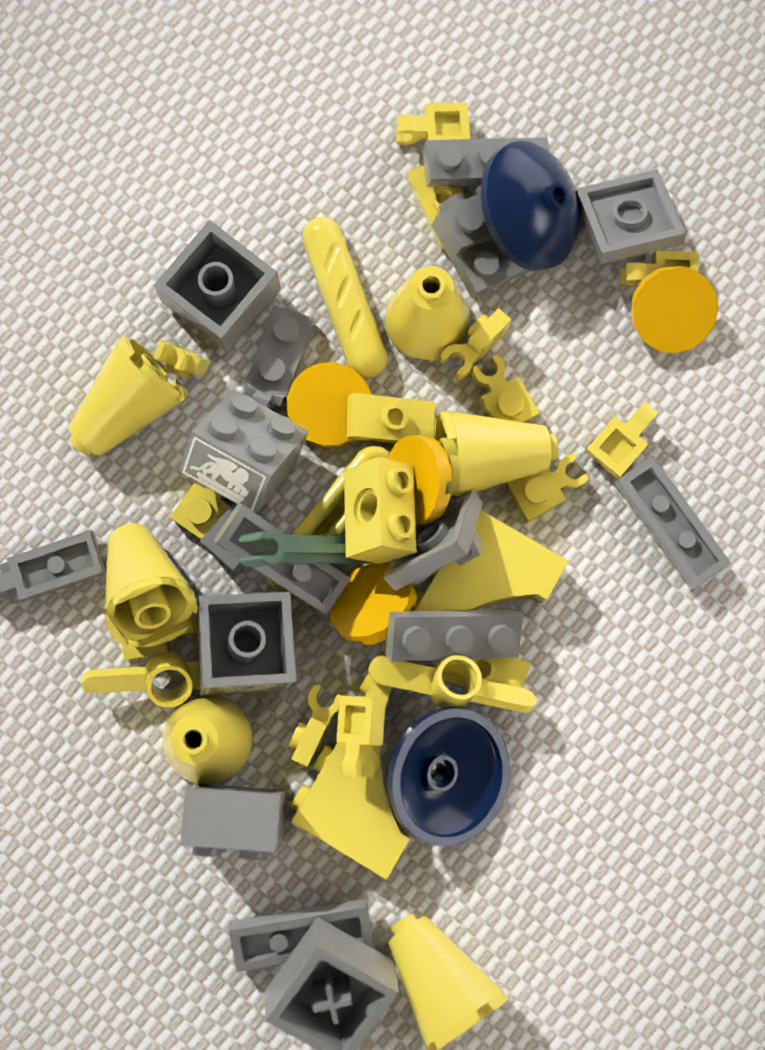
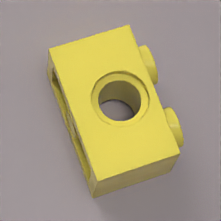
M378 456L344 470L346 558L382 564L417 553L414 466Z

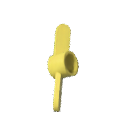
M164 652L154 656L146 667L89 670L81 676V688L85 692L92 694L147 690L149 698L156 705L165 708L176 707L188 699L192 690L200 689L199 661L187 662L177 653ZM164 670H176L185 676L183 682L173 689H161L152 682L154 677Z
M461 655L446 658L438 667L411 661L391 662L386 656H377L370 662L368 667L369 675L374 682L428 694L440 708H463L470 701L516 712L530 713L537 702L535 695L527 689L482 679L478 666L471 659ZM454 672L461 676L467 685V694L458 695L449 691L442 681V673Z

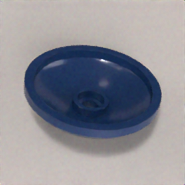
M515 141L496 150L488 160L481 180V205L486 225L493 240L508 259L524 269L544 271L560 265L572 252L580 225L579 201L570 175L552 153L536 143Z
M446 707L429 712L407 729L398 742L391 758L388 771V795L397 820L409 834L431 845L454 846L471 840L485 830L499 812L509 785V755L500 732L483 715L460 707ZM436 764V772L431 776L432 769Z

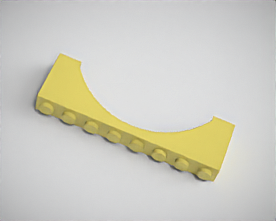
M481 510L475 528L484 544L481 555L461 565L456 561L447 563L443 568L431 573L430 576L434 579L425 593L417 589L415 608L412 605L410 611L478 610L485 606L506 601L531 598L542 604L548 599L569 561ZM385 643V645H384V647H383V649H382V651L385 652V653H386V643ZM368 672L359 690L366 693L364 697L386 698V708L393 687L374 682ZM337 742L334 748L326 744L313 766L315 770L320 772L311 788L303 784L289 807L296 812L291 822L387 880L408 844L410 836L399 829L389 805L383 783L380 745H373V750L380 761L378 778H355L343 776L342 773L346 743Z

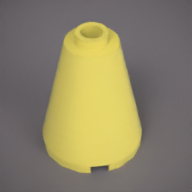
M425 266L418 269L390 298L385 313L386 332L393 346L406 357L439 361L446 347L452 344L462 345L470 326L469 308L453 279L444 269L437 266Z
M123 335L115 344L70 422L68 428L72 436L69 440L77 450L86 456H89L91 453L102 456L183 403L189 397L188 391L177 378L170 383L168 381L170 377L165 371V365L161 361L153 359L154 355L136 340L131 338L129 341L127 336Z
M453 411L439 412V415L435 418L434 439L439 441L446 451L452 468V482H447L446 494H451L450 499H455L472 489L476 493L548 470L551 461L556 460L558 456L555 434H549L547 427L543 425Z
M141 524L123 525L113 531L108 539L105 623L110 636L119 643L128 646L127 640L141 641L142 647H153L173 640L189 628L188 619L193 612L195 615L197 614L198 606L195 594L146 526Z
M197 695L176 707L169 716L163 733V747L169 764L180 776L198 784H216L231 778L244 766L252 751L253 732L248 716L230 699L220 695ZM198 731L203 738L202 744L199 747L196 745L195 740Z
M412 913L391 928L395 936L388 941L428 1050L442 1049L449 1042L509 1000L505 992L427 916L417 919L414 913Z

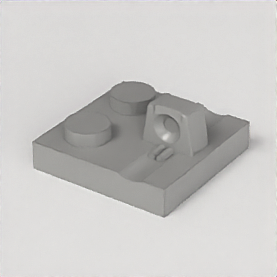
M658 169L576 188L580 213L601 264L628 258L629 263L640 262L646 259L647 253L684 244L686 232Z
M473 489L449 501L442 516L433 523L416 524L417 553L390 561L384 579L394 591L410 583L416 585L423 582L431 573L443 568L447 563L456 561L461 565L481 555L484 544L475 528L483 502Z

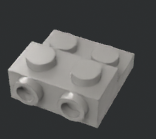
M481 185L475 190L477 195L468 199H464L462 194H456L442 202L439 206L441 211H439L431 224L471 298H475L531 271L516 265L508 259L493 240L483 215Z

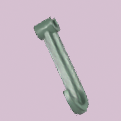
M268 530L245 534L239 538L240 543L251 542L256 547L255 556L240 558L239 560L241 564L247 567L276 563L373 564L372 562L346 558L345 536L280 535L276 531Z

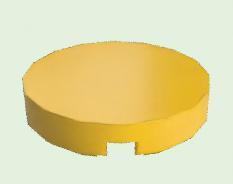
M683 266L659 268L646 276L633 293L631 321L640 339L657 351L678 353L691 350L703 342L715 326L719 311L717 293L710 281L692 268Z
M337 362L318 363L305 369L292 382L287 395V415L294 423L309 431L306 437L307 442L322 449L342 448L356 441L355 439H346L348 396L351 393L372 394L365 379L351 367Z
M423 435L405 436L394 445L388 459L414 466L415 523L431 524L442 516L449 504L451 494H446L447 482H452V468L448 455L439 441Z
M387 562L368 564L358 568L348 575L351 579L330 610V621L342 637L349 642L353 640L361 641L363 645H374L387 640L389 612L410 611L412 605L415 608L417 596L414 584L410 583L394 591L384 579L389 565Z

